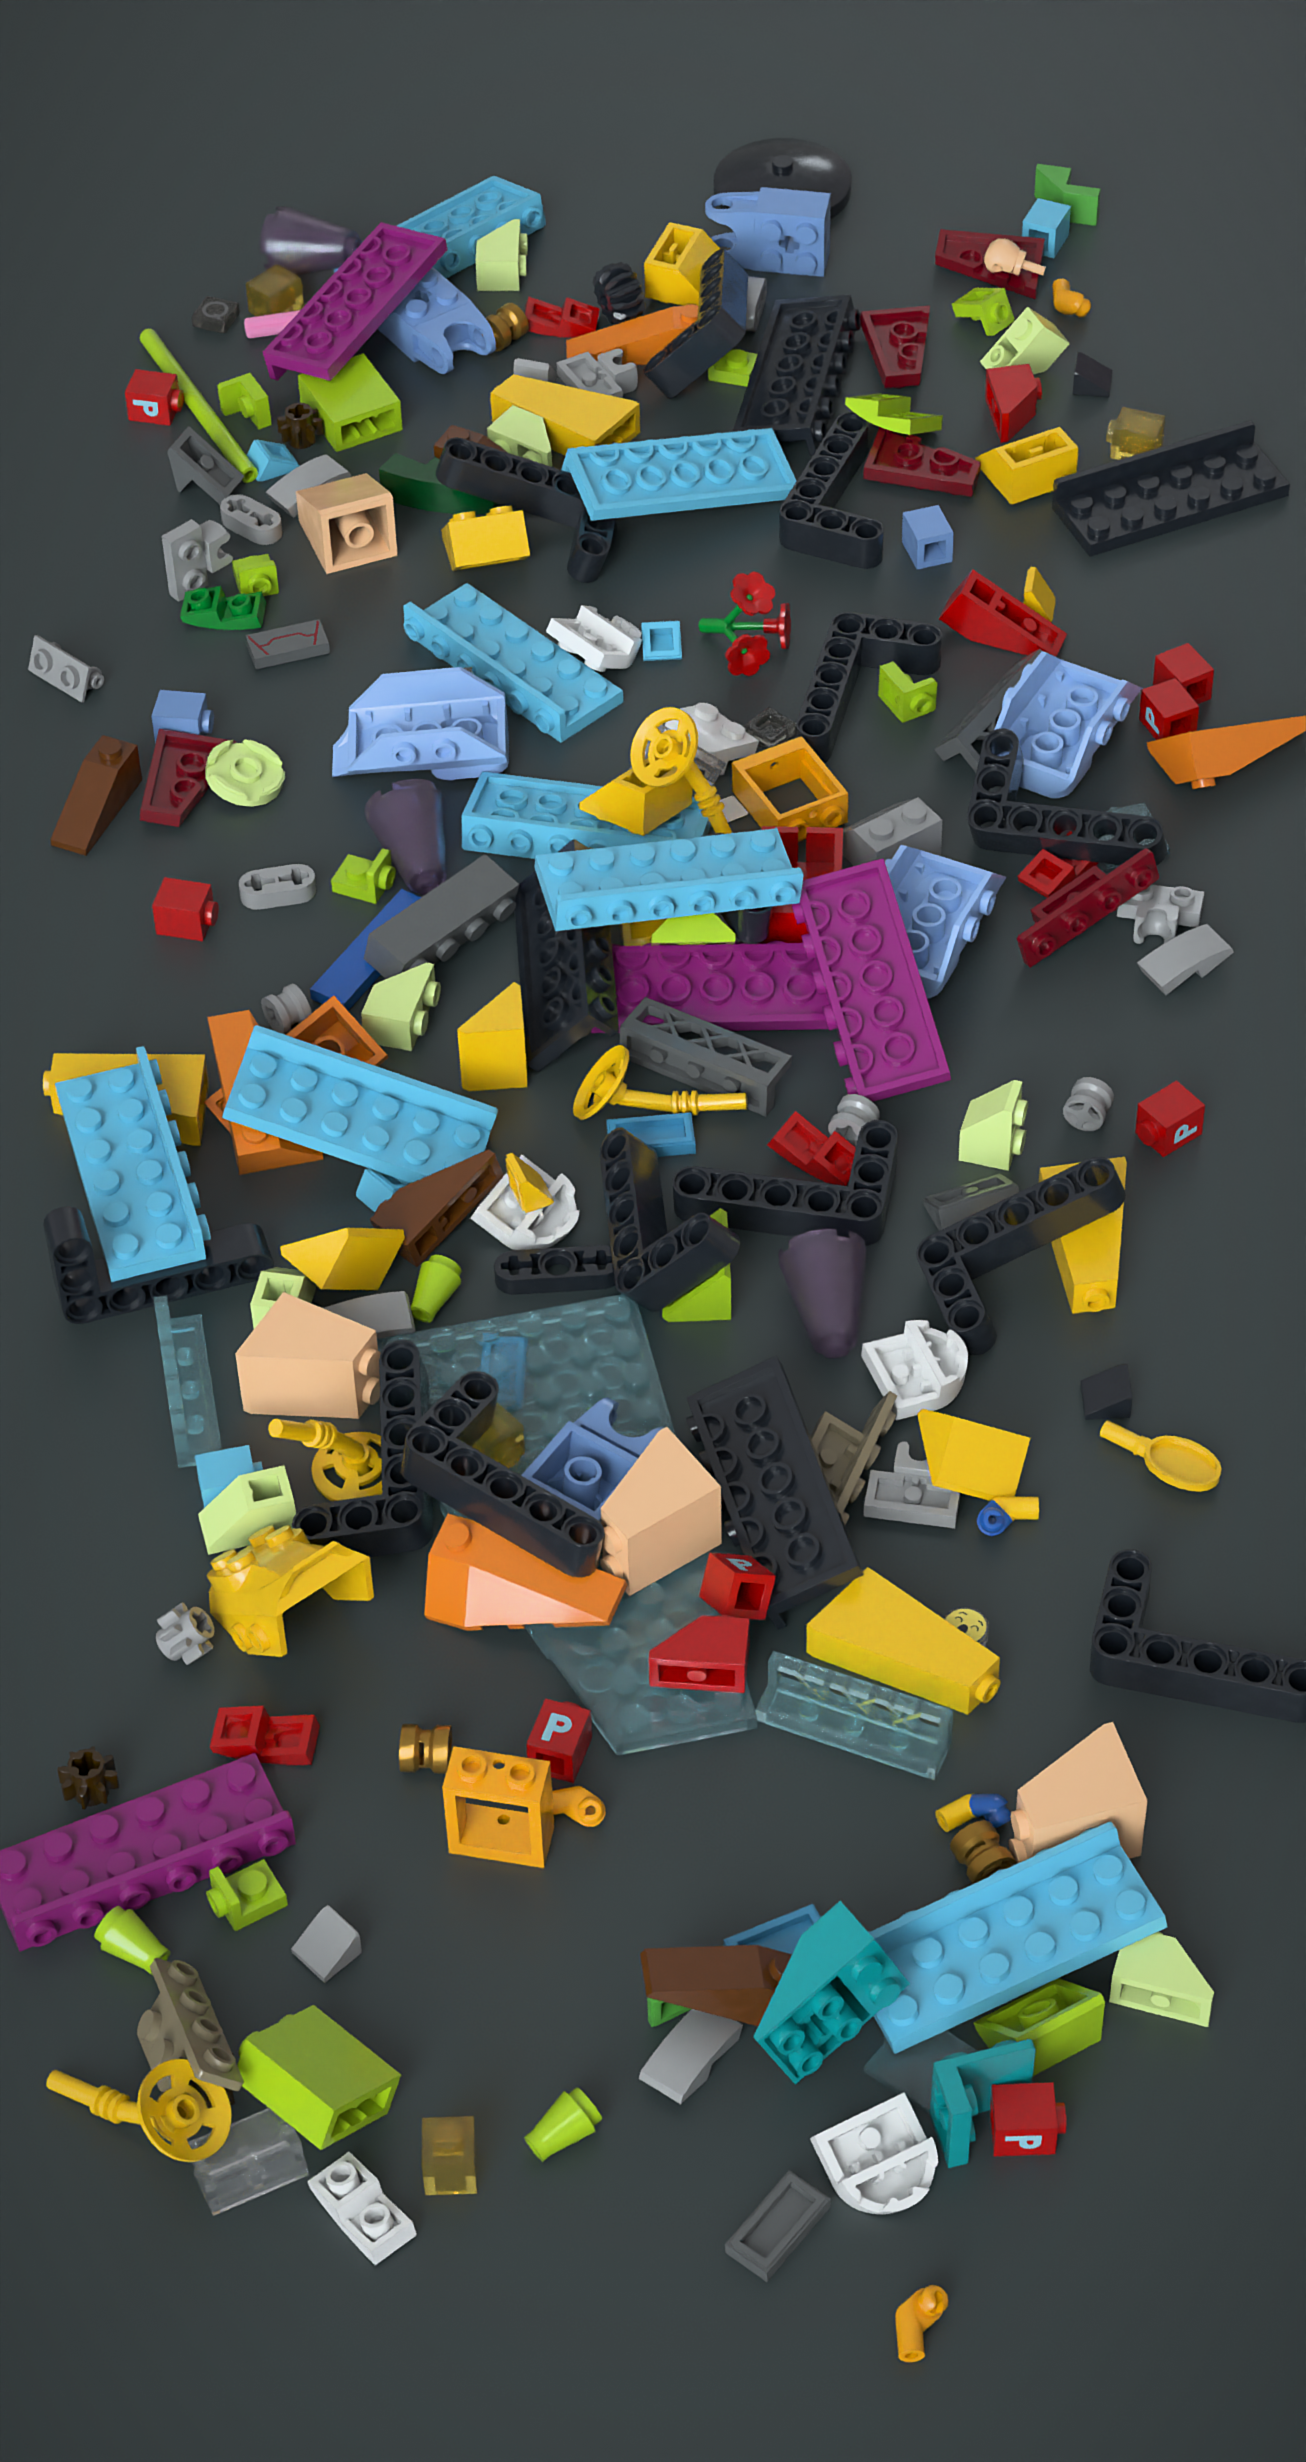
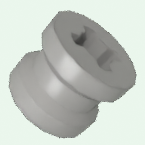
M293 983L283 987L281 994L277 996L270 994L262 998L261 1001L263 1013L274 1031L282 1034L289 1032L291 1025L301 1023L312 1014L305 995Z
M1093 1077L1078 1079L1072 1088L1071 1097H1069L1063 1107L1065 1119L1072 1126L1083 1131L1100 1129L1106 1119V1112L1114 1101L1112 1089L1105 1082Z
M848 1094L841 1099L837 1107L838 1114H835L830 1120L828 1131L830 1135L834 1131L838 1132L856 1147L861 1127L872 1120H879L880 1111L866 1097Z

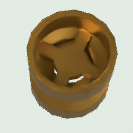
M506 303L497 309L496 315L490 314L485 318L494 333L496 341L495 351L503 350L510 345L512 339L517 340L526 334L529 329L526 315L513 303Z
M402 1724L399 1745L400 1771L415 1773L420 1768H430L434 1773L446 1774L452 1754L451 1725H436L433 1729H421L418 1724Z
M982 1820L967 1825L953 1837L950 1843V1850L959 1863L966 1864L968 1867L967 1876L972 1884L990 1877L998 1870L1007 1869L1017 1863L1007 1847L999 1845L1000 1836L990 1821Z

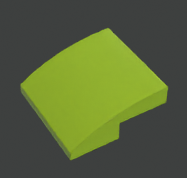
M876 393L846 397L845 405L855 414L886 430L908 435L942 430L943 415L910 412L911 397Z

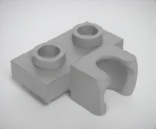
M614 349L599 354L598 361L589 352H585L556 362L557 375L569 387L623 398V394L634 391L638 384L636 364L627 363L622 365V349Z
M191 519L162 535L169 595L178 602L184 599L185 592L208 586L207 570L214 573L232 562L233 556L223 552L220 548L221 545L229 541L230 534L219 523L208 520L199 525Z
M1151 884L1147 889L1119 906L1117 917L1135 919L1133 935L1135 943H1143L1145 937L1151 934L1161 936L1164 939V943L1176 937L1178 925L1199 927L1204 891H1196L1183 886L1174 888Z
M900 1442L897 1446L894 1473L877 1470L870 1471L864 1502V1517L955 1529L961 1493L933 1486L927 1459L923 1461L912 1459L909 1455V1444L907 1442Z

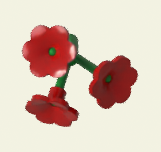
M751 572L748 575L739 573L734 577V588L731 590L730 596L737 605L725 618H702L698 624L701 633L725 634L732 642V646L725 653V658L729 662L728 670L734 676L742 673L746 676H753L758 672L760 665L765 664L770 658V652L766 648L768 641L763 635L752 637L749 634H743L738 638L734 633L735 630H763L764 634H777L780 638L781 649L790 647L791 617L789 603L781 604L780 614L777 618H764L763 622L734 621L742 611L749 616H754L757 613L768 614L773 608L771 600L775 597V589L769 583H765L764 577L758 572Z

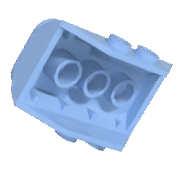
M1042 651L1032 665L1027 664L1021 678L1015 687H1009L1002 702V711L995 730L1002 728L1011 730L1019 740L1024 759L1019 787L1054 799L1069 795L1091 767L1095 751L1100 745H1106L1115 724L1118 721L1122 722L1126 718L1130 704L1142 688L1126 680L1115 679ZM1009 751L1001 752V753H999L997 756H998V757L1006 756V755H1008L1010 752H1009Z
M462 667L382 674L349 707L348 726L341 738L333 745L332 777L379 772L431 770L435 777L450 781L478 778L482 771L501 773L508 767L509 733L505 693Z
M900 845L893 858L886 859L885 864L928 999L942 991L960 959V953L967 941L973 942L976 938L980 920L983 915L988 916L991 913L995 904L996 894L1005 881L1006 876L916 848Z

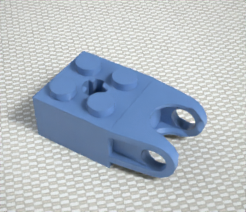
M761 187L760 192L719 193L707 199L705 203V214L707 217L733 230V232L713 236L711 239L718 247L731 248L727 252L742 268L763 272L824 277L830 254L831 193ZM718 205H726V206H729V207H731V208H729V209H716V208H714V207H716V206H718Z
M434 267L428 271L378 327V330L413 362L420 360L440 374H446L455 368L453 366L454 356L452 352L471 350L480 355H489L496 350L494 333L488 321L472 301Z
M609 1397L603 1398L574 1423L568 1421L521 1476L591 1515L601 1523V1507L658 1431L664 1427L655 1428L640 1437L623 1436L612 1428L618 1416L616 1410L619 1403Z

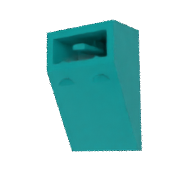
M839 1901L801 1935L753 2037L796 2085L802 2078L815 2072L821 2066L823 2060L843 2042L854 2038L859 2033L861 2027L877 2012L895 2002L900 1992L910 1983L869 1932L846 1906Z

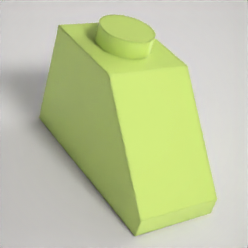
M1156 1932L1119 1950L1112 1975L1110 2003L1208 2027L1214 1991L1176 1938Z

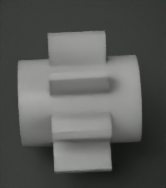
M180 1603L157 1619L158 1624L162 1628L156 1633V1642L161 1652L167 1658L174 1661L183 1658L185 1664L189 1665L213 1649L214 1646L208 1639L214 1635V1625L209 1615L201 1608L192 1607L188 1610L185 1603Z

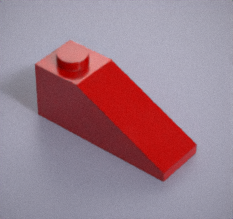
M974 569L951 594L939 617L940 621L970 641L1027 656L1040 649L1056 657L1067 636L1066 632Z

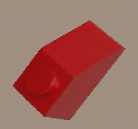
M1030 364L986 369L985 399L1000 442H1009L1036 415V400H1041L1042 398L1041 381L1039 377L1034 378Z
M701 1615L649 1651V1686L745 1693L750 1648V1619L736 1618L731 1615Z

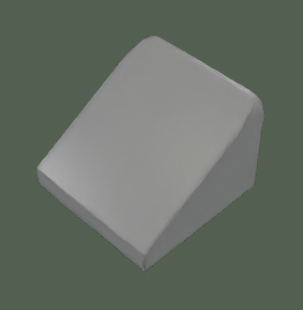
M329 1905L325 1906L317 1914L291 1948L292 1953L324 1983L362 1953L359 1933Z

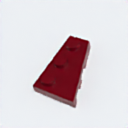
M940 229L935 253V265L1036 300L1040 274L1021 269L1019 276L1004 271L991 273L985 265L984 256L992 241L998 238L1008 239L1014 242L1020 250L1026 251L1024 260L1042 266L1045 238Z
M930 305L861 311V327L884 388H903L905 386L920 385Z
M879 427L864 465V479L972 497L980 476L981 462L945 447L932 449L922 445L921 438L911 434L905 438L892 433L890 430Z
M159 729L141 805L140 821L180 827L210 787L206 780L208 756L214 747L229 740Z

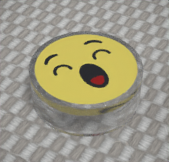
M959 1607L949 1611L943 1619L985 1647L988 1641L989 1624L983 1613L974 1608Z

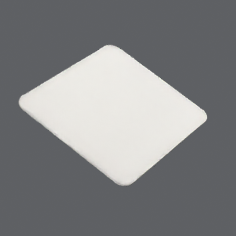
M735 796L719 801L723 802L725 806L722 811L727 822L748 815L747 810Z

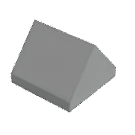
M520 358L514 361L515 375L555 383L557 379L556 371L548 363Z

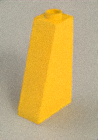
M515 374L511 375L491 392L492 422L497 420L512 405L541 416L544 420L551 450L566 456L568 448L595 446L596 444L608 445L612 442L628 443L640 433V405L633 400Z
M54 1053L51 1071H44L43 1075L44 1095L51 1096L53 1112L63 1115L55 1083L138 1064L137 1054ZM147 1054L148 1060L156 1059L159 1066L162 1084L157 1085L158 1091L164 1089L167 1091L172 1112L171 1115L166 1116L167 1121H176L181 1143L201 1146L206 1111L204 1101L207 1100L209 1089L205 1055Z
M1125 1157L1110 1158L1109 1160L1114 1164L1125 1190L1126 1159ZM1079 1163L1042 1167L1039 1170V1182ZM1124 1202L1114 1212L1051 1242L1072 1314L1089 1311L1098 1312L1104 1309L1115 1308Z
M869 1567L863 1571V1576L854 1579L807 1624L806 1652L812 1657L967 1715L981 1702L984 1704L989 1702L1000 1687L999 1656Z

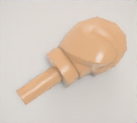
M998 238L992 241L984 256L985 265L991 273L1004 271L1019 276L1021 269L1043 275L1046 268L1024 260L1026 251L1020 250L1014 242L1008 239Z

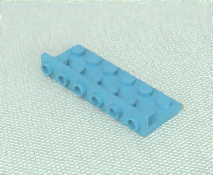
M493 175L397 226L445 238L448 250L433 267L445 278H448L476 263L477 240L513 219H520L521 233L530 235L545 227L546 220L539 193ZM360 245L331 259L334 273Z
M772 428L568 448L561 469L571 473L591 521L785 500L796 483V478Z
M468 583L424 610L412 602H408L403 606L404 630L410 639L422 644L438 659H443L453 667H462L504 692L506 705L516 714H521L535 724L540 731L549 734L560 743L623 703L622 689Z
M482 771L462 813V848L468 851L535 859V855L557 853L573 839L588 848H603L694 838L708 835L711 823L708 817L702 816L701 811L703 809H699L698 802L692 797V804L654 830L644 836L633 834L628 829L608 821L599 820L596 816L579 809V802L603 786Z
M777 828L535 855L534 865L555 931L800 903L804 877L801 868H792Z
M256 1025L251 1033L222 1118L413 1183L485 1151L498 1109Z
M144 1046L136 1048L138 1064L55 1083L57 1097L111 1282L204 1260L206 1255L203 1241L211 1239L205 1214L197 1215L195 1209L201 1208L195 1182L187 1184L185 1177L191 1176L186 1152H177L175 1147L181 1145L177 1123L175 1120L167 1121L166 1118L167 1115L172 1114L166 1089L160 1091L157 1089V1085L162 1084L157 1060H148Z
M1110 1821L1096 1828L1087 1829L1077 1837L1053 1848L1041 1850L1027 1860L1007 1869L998 1870L988 1878L962 1890L952 1891L936 1902L918 1910L909 1911L897 1920L873 1931H868L910 1983L900 1992L895 2002L888 2007L882 2008L874 2015L894 2054L1167 1928L1163 1911L1121 1847L1118 1831L1113 1822Z

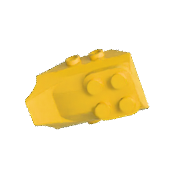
M273 1525L257 1531L248 1538L251 1544L238 1553L235 1549H232L210 1562L213 1569L206 1575L211 1583L209 1591L210 1614L231 1635L235 1644L243 1652H247L250 1655L276 1657L286 1655L288 1652L282 1616L284 1611L320 1588H323L334 1600L369 1601L374 1598L369 1556L346 1548L334 1541L326 1546L310 1544L302 1529H291L289 1525L277 1530L274 1529Z

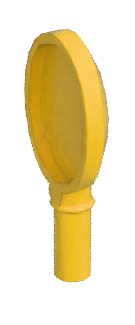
M1109 1420L1101 1428V1437L1133 1452V1455L1143 1457L1148 1469L1159 1479L1172 1486L1188 1491L1202 1492L1216 1487L1219 1483L1222 1470L1220 1462L1207 1448L1194 1441L1178 1436H1159L1151 1440L1145 1436H1139Z

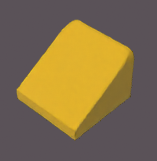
M1030 567L1027 571L1023 604L1052 622L1056 602L1055 596L1037 568Z
M507 1154L505 1161L509 1186L522 1211L528 1213L552 1205L554 1199L541 1175L515 1154Z

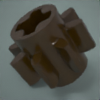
M306 403L291 404L285 408V417H277L278 433L282 435V442H288L293 448L305 449L311 447L316 443L315 435H322L324 433L323 421L319 418L318 409L312 410V407Z
M95 1746L77 1752L71 1751L67 1766H61L57 1769L59 1780L62 1784L64 1800L68 1801L75 1798L81 1804L82 1809L101 1803L107 1804L109 1789H118L120 1786L112 1754L102 1757L95 1750Z

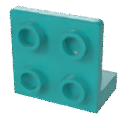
M1032 2039L1019 2042L1006 2040L995 2044L990 2049L969 2054L956 2052L944 2057L941 2061L933 2062L930 2118L948 2168L968 2164L970 2142L976 2140L972 2116L990 2110L991 2085L1032 2083L1036 2050Z

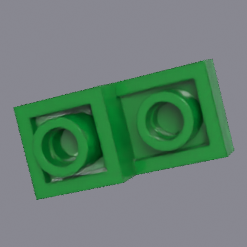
M221 586L198 588L185 592L180 618L183 623L210 629L246 630L262 628L266 600L262 591L226 597Z

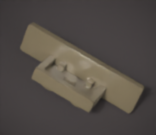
M891 1391L874 1407L862 1433L825 1411L818 1419L810 1435L844 1525L849 1518V1514L844 1511L847 1503L852 1504L856 1500L865 1484V1480L860 1478L863 1469L868 1470L880 1452L881 1447L875 1444L878 1436L883 1437L895 1420L896 1413L891 1411L897 1395Z
M155 1958L150 1965V1969L160 1994L152 2008L143 2013L137 2030V2036L151 2070L168 2060L187 2059L197 2079L239 2091L244 2080L197 1970L180 1960H174L171 1963ZM171 2076L164 2077L157 2082L159 2091L165 2092L171 2089Z

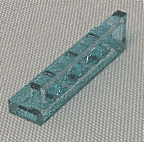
M167 1295L153 1297L178 1468L195 1466V1455L222 1450L201 1314L170 1318Z
M773 1651L768 1660V1685L755 1709V1721L935 1780L952 1743L953 1710ZM782 1672L796 1676L801 1682L783 1677ZM829 1688L841 1691L846 1697L833 1693ZM874 1702L886 1706L891 1712L878 1708ZM919 1717L938 1723L939 1728L923 1723Z

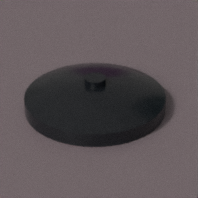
M792 138L760 140L735 149L721 160L714 173V195L730 192H760L761 187L831 193L830 219H832L845 208L850 199L851 172L846 162L837 153L823 145ZM718 205L721 209L731 208L726 205Z

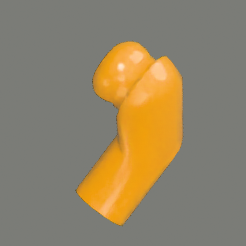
M1056 279L1054 281L1052 291L1055 309L1065 315L1086 316L1091 308L1090 301L1084 298L1083 294L1070 291V284L1066 279Z
M573 1786L552 1791L554 1815L564 1813L586 1827H594L603 1821L606 1814L604 1803L585 1788Z
M929 2285L926 2288H921L898 2307L895 2313L898 2357L900 2360L916 2362L925 2357L923 2332L936 2322L948 2307V2296L941 2287Z

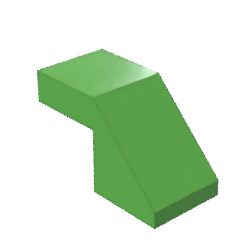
M1037 164L1034 197L1071 206L1070 223L1096 226L1099 219L1101 189L1070 185L1071 168Z

